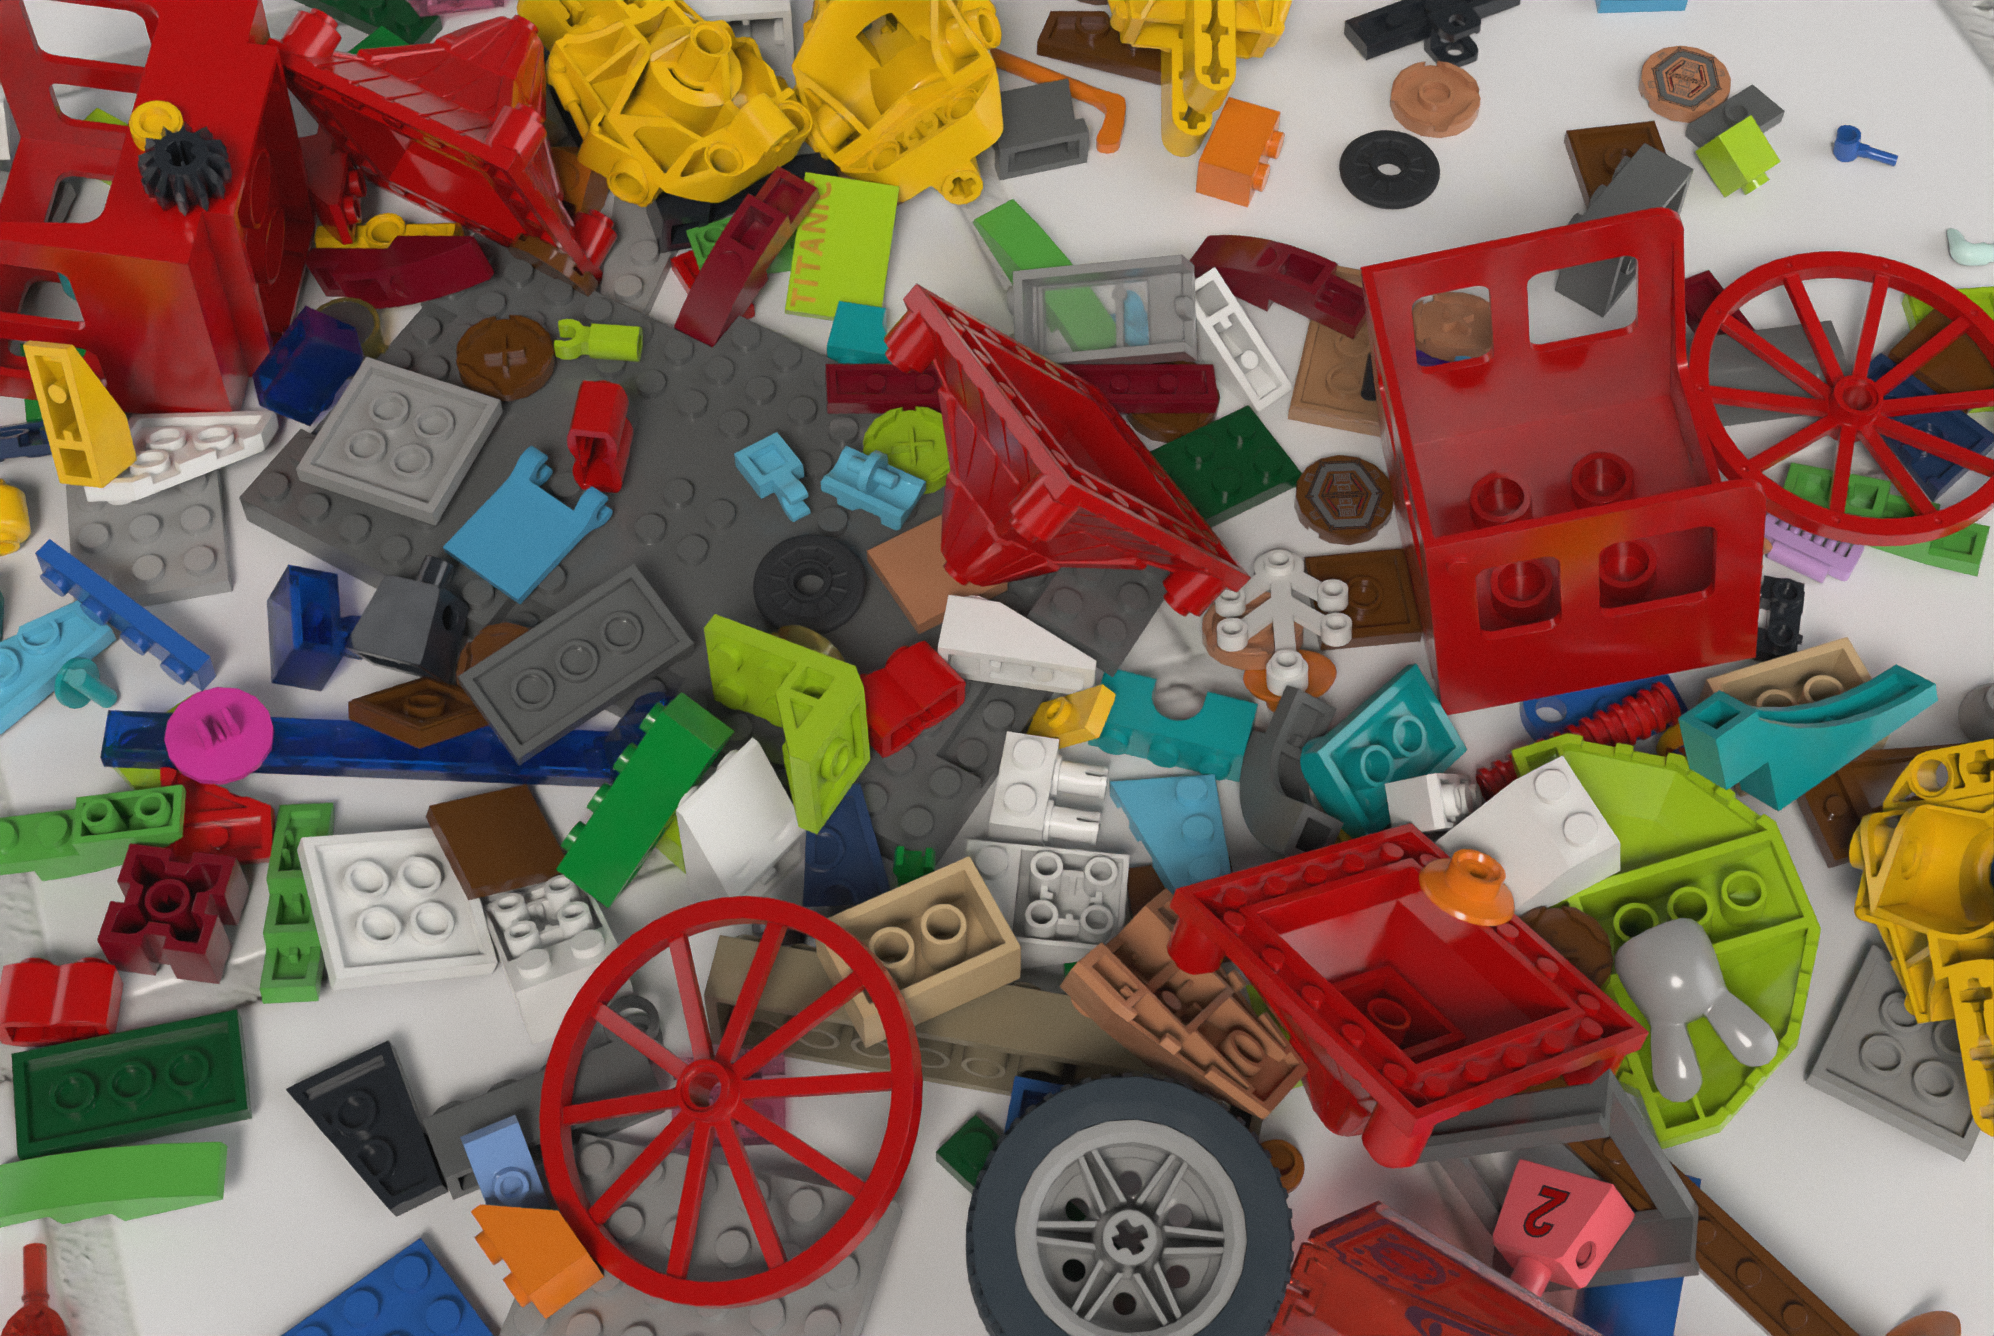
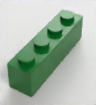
M682 692L667 706L658 702L647 714L639 727L646 735L639 745L631 742L622 752L613 766V769L620 774L612 785L605 782L597 790L586 807L593 812L592 816L586 824L580 820L561 844V847L567 853L556 870L607 908L629 887L677 817L676 809L684 794L700 783L735 732Z

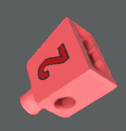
M1519 1159L1493 1233V1244L1510 1266L1514 1268L1508 1281L1540 1300L1549 1281L1577 1290L1586 1287L1633 1221L1635 1213L1611 1183ZM1506 1284L1505 1288L1537 1306V1302Z

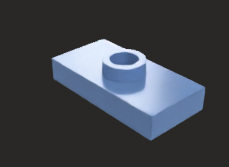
M515 1115L460 1137L486 1205L551 1210Z

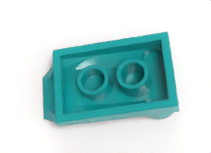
M1415 663L1403 668L1325 736H1318L1309 740L1302 749L1300 765L1304 778L1326 814L1343 822L1344 824L1341 829L1355 839L1380 832L1391 822L1385 784L1428 774L1444 773L1467 751V748L1418 665Z

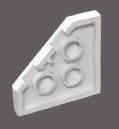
M275 410L133 414L128 421L137 461L104 488L84 486L87 501H108L112 505L128 504L265 451L279 429Z

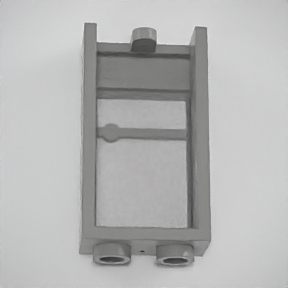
M1182 254L1013 271V286H1010L1007 290L1008 309L1010 314L1014 315V333L1010 334L1009 337L1057 364H1149L1172 361H1197L1194 265Z

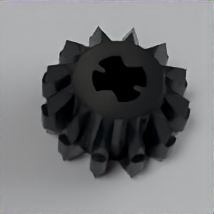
M185 122L179 132L172 133L163 126L162 139L146 138V145L144 147L146 153L138 155V169L142 176L141 182L145 193L148 194L149 198H156L157 204L162 207L163 211L177 205L178 210L186 216L189 208L198 204L207 212L209 206L208 198L224 199L225 184L232 182V169L230 162L227 161L229 156L227 148L222 144L221 139L214 140L213 134L209 132L207 127L193 133L192 128Z

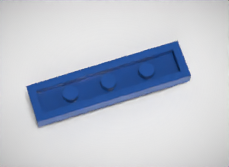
M51 539L35 553L43 572L40 578L46 586L61 597L69 593L80 601L82 611L95 623L104 626L108 622L121 631V639L136 653L144 656L149 652L162 662L160 664L162 670L175 682L185 685L188 681L203 691L214 680L216 675L209 655Z

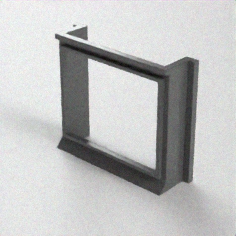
M1610 1068L1592 1084L1586 1083L1513 1094L1503 1099H1495L1490 1104L1471 1111L1461 1112L1458 1116L1437 1123L1416 1163L1438 1161L1493 1237L1502 1206L1467 1157L1606 1138L1610 1135L1657 1209L1634 1212L1635 1217L1587 1286L1583 1288L1699 1275L1700 1265L1695 1259L1699 1207ZM1494 1246L1492 1272L1508 1281L1514 1268L1510 1266ZM1491 1275L1492 1280L1504 1287L1506 1286L1505 1283ZM1549 1281L1543 1293L1574 1288Z

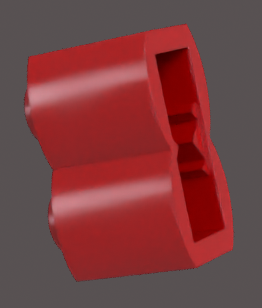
M583 380L580 384L567 435V446L575 457L572 472L576 483L581 489L587 490L593 486L601 492L618 493L622 487L634 432L630 421L626 417L629 400L625 390L621 385L606 380Z
M925 640L910 647L906 645L898 648L890 655L884 668L876 670L869 675L867 673L859 675L864 686L869 744L882 758L893 755L918 737L923 730L945 720L965 702L964 679Z
M94 957L81 958L75 963L61 966L54 965L52 962L42 958H26L20 963L3 966L0 981L1 1043L19 1047H43L116 1033L123 990V982L116 966L109 964L103 959Z

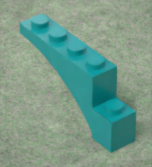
M1896 664L1868 682L1842 694L1813 703L1795 706L1756 707L1746 705L1725 692L1718 690L1681 715L1678 721L1689 769L1725 790L1739 782L1742 791L1779 812L1937 702L1938 695L1935 683Z

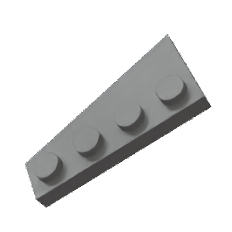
M615 196L611 220L614 222L612 229L618 238L605 258L600 293L649 316L671 268L670 258L675 257L679 250L661 253L646 213V207L627 203Z

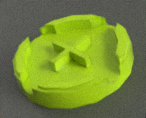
M915 406L916 411H903V407L891 409L876 418L865 432L863 453L869 456L874 450H878L887 454L888 465L926 481V491L923 495L936 492L946 485L947 474L950 472L942 414L928 407Z

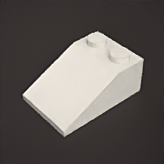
M1563 756L1514 780L1434 842L1451 858L1458 850L1471 849L1485 853L1499 862L1505 870L1506 878L1504 884L1513 896L1514 914L1518 917L1534 908L1547 906L1548 909L1621 871L1620 841Z

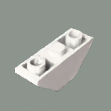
M1434 773L1385 784L1392 828L1412 823L1423 834L1450 831L1483 805L1479 785L1477 783L1471 784L1470 775Z

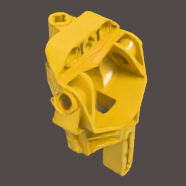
M683 0L518 1V15L529 20L538 28L537 36L550 52L545 64L546 83L554 87L563 108L570 112L583 139L576 156L577 160L582 165L606 177L608 188L620 200L636 204L639 207H647L664 191L668 194L691 200L720 203L770 174L777 166L781 167L791 161L797 155L812 128L813 120L810 112L806 107L798 103L795 92L788 87L785 79L782 76H775L774 70L762 59L759 47L753 38H736L732 28L725 20L705 21Z
M814 0L811 19L803 24L804 41L791 65L796 80V85L792 90L796 94L798 103L808 109L813 120L812 128L805 142L816 153L820 152L823 159L827 161L829 158L840 167L843 173L855 180L899 186L897 202H905L930 186L935 188L950 203L961 205L974 201L983 190V181L975 156L992 146L1003 131L1001 92L996 64L990 53V49L1000 45L1002 36L1001 27L995 15L996 7L990 0ZM871 23L872 27L863 33L862 30ZM846 139H852L853 141L847 145Z
M1107 0L1112 13L1110 25L1113 29L1119 31L1121 43L1131 44L1132 47L1161 50V138L1167 151L1179 157H1189L1198 151L1211 127L1212 112L1221 107L1235 81L1236 58H1262L1268 47L1277 45L1285 30L1284 24L1292 0Z
M1994 739L1918 754L1894 783L1883 802V812L1867 814L1862 817L1861 823L1854 832L1850 843L1849 860L1852 867L1863 870L1854 906L1855 916L1862 921L1876 924L1893 959L1890 964L1906 994L1905 1008L1911 1015L1916 1017L1917 1024L1955 1019L1972 1115L1981 1131L1994 1137V889L1991 883V865L1994 860ZM1941 763L1946 766L1948 771V781L1943 788L1938 785L1936 780V771ZM1914 792L1916 796L1924 800L1907 802L1905 799Z

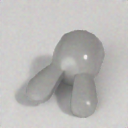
M1679 918L1652 927L1627 941L1616 952L1615 969L1629 997L1651 1026L1653 1079L1664 1098L1672 1102H1686L1694 1097L1701 1088L1703 1082L1702 1072L1687 1024L1697 1021L1702 1017L1708 1020L1718 1037L1733 1057L1741 1064L1748 1067L1762 1066L1768 1064L1776 1055L1778 1041L1773 1030L1767 1022L1728 991L1711 941L1703 927L1693 919Z

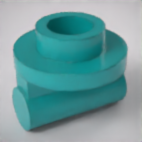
M74 657L68 660L56 676L55 695L57 700L66 707L72 709L82 708L92 700L103 708H109L117 700V692L100 681L97 665L87 658Z

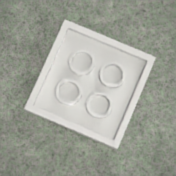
M431 828L301 838L297 852L331 990L493 973L498 962L480 898L468 901Z

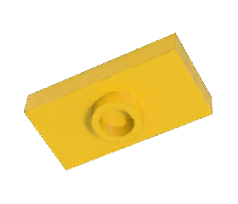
M1102 684L1043 702L1035 713L1026 734L1059 739V749L1099 738L1115 701L1116 694Z

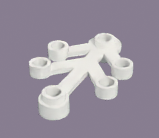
M1277 549L1265 553L1254 563V576L1237 593L1225 590L1215 600L1216 612L1220 616L1226 617L1217 625V644L1221 649L1229 652L1242 650L1247 646L1250 638L1273 622L1275 653L1266 665L1267 688L1273 694L1281 697L1286 686L1305 691L1308 687V664L1301 654L1296 651L1294 622L1321 636V640L1329 646L1339 647L1348 644L1352 639V620L1343 613H1337L1343 611L1348 606V586L1340 580L1330 579L1321 582L1306 574L1302 559L1289 551ZM1296 590L1316 600L1319 608L1330 614L1324 615L1292 597L1291 592ZM1264 592L1271 593L1270 599L1244 618H1234L1245 612L1246 604Z

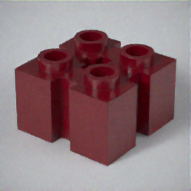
M130 843L117 879V883L125 897L124 903L110 901L97 938L108 962L111 965H115L118 971L156 976L159 965L166 964L171 966L177 979L220 984L232 946L224 926H238L249 892V886L237 858L193 852L190 864L178 862L173 849Z

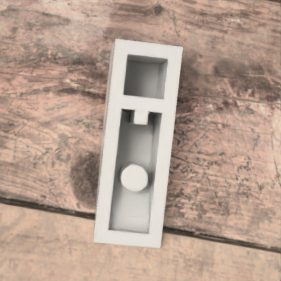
M1214 267L1195 279L1197 360L1201 364H1213L1215 377L1245 406L1249 405L1256 414L1294 389V387L1217 269Z
M948 595L938 643V654L963 679L1064 694H1073L1095 687L1097 661L1001 602L989 601L975 595L966 597Z

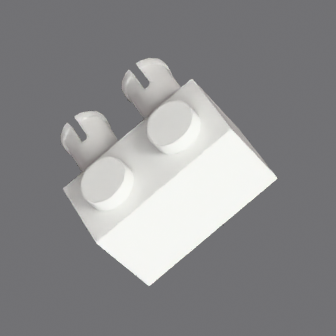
M1007 731L989 819L988 841L1044 847V842L1048 843L1049 838H1056L1096 846L1101 812L1054 806L1055 801L1052 799L1053 796L1057 797L1058 792L1105 800L1109 766L1101 767L1063 761V755H1059V739Z

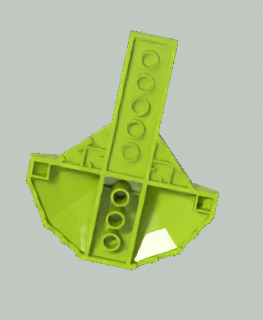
M1570 733L1511 750L1512 762L1517 778L1563 756L1620 841L1621 871L1548 908L1562 909V906L1573 907L1596 919L1609 937L1613 956L1610 983L1604 990V993L1649 1031L1641 1049L1625 1056L1615 1075L1616 1079L1625 1092L1634 1096L1648 1129L1661 1149L1720 1133L1797 1047L1820 940L1821 927L1777 823L1766 814L1758 815L1735 798L1736 793L1731 789L1725 790L1689 769L1688 760L1683 755L1668 752L1667 757L1634 751V746L1617 743L1616 747L1583 741V736ZM1679 918H1691L1703 927L1717 955L1728 991L1767 1022L1778 1041L1777 1053L1768 1064L1748 1067L1733 1057L1705 1017L1687 1024L1702 1072L1703 1082L1697 1094L1686 1102H1672L1664 1098L1659 1092L1653 1079L1651 1026L1629 997L1615 969V954L1623 944L1652 927ZM1252 984L1247 985L1246 989L1250 1003L1257 1016L1259 1017L1262 1013L1268 1012L1289 1041V1035ZM1300 1080L1292 1089L1303 1086L1302 1081Z

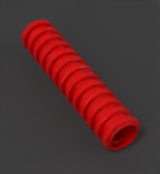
M1658 681L1651 685L1650 692L1644 688L1637 692V698L1634 699L1629 695L1622 699V705L1617 703L1610 704L1607 709L1608 712L1605 713L1602 710H1598L1593 713V719L1590 720L1588 717H1583L1578 720L1577 727L1569 724L1564 727V733L1561 734L1558 731H1554L1549 734V739L1570 733L1583 736V741L1612 747H1616L1617 743L1633 746L1636 744V738L1638 737L1642 740L1650 738L1652 730L1660 733L1666 730L1667 723L1671 726L1679 724L1678 718L1681 716V712L1671 690ZM1540 738L1536 740L1535 743L1544 741L1545 739ZM1511 753L1505 755L1504 762L1499 759L1492 761L1491 768L1489 769L1484 766L1476 769V782L1486 802L1511 782L1518 779Z

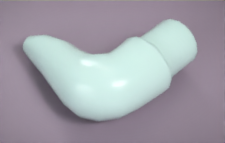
M1949 228L1947 230L1950 254L1954 261L1966 266H1983L1994 262V243H1970L1957 229Z

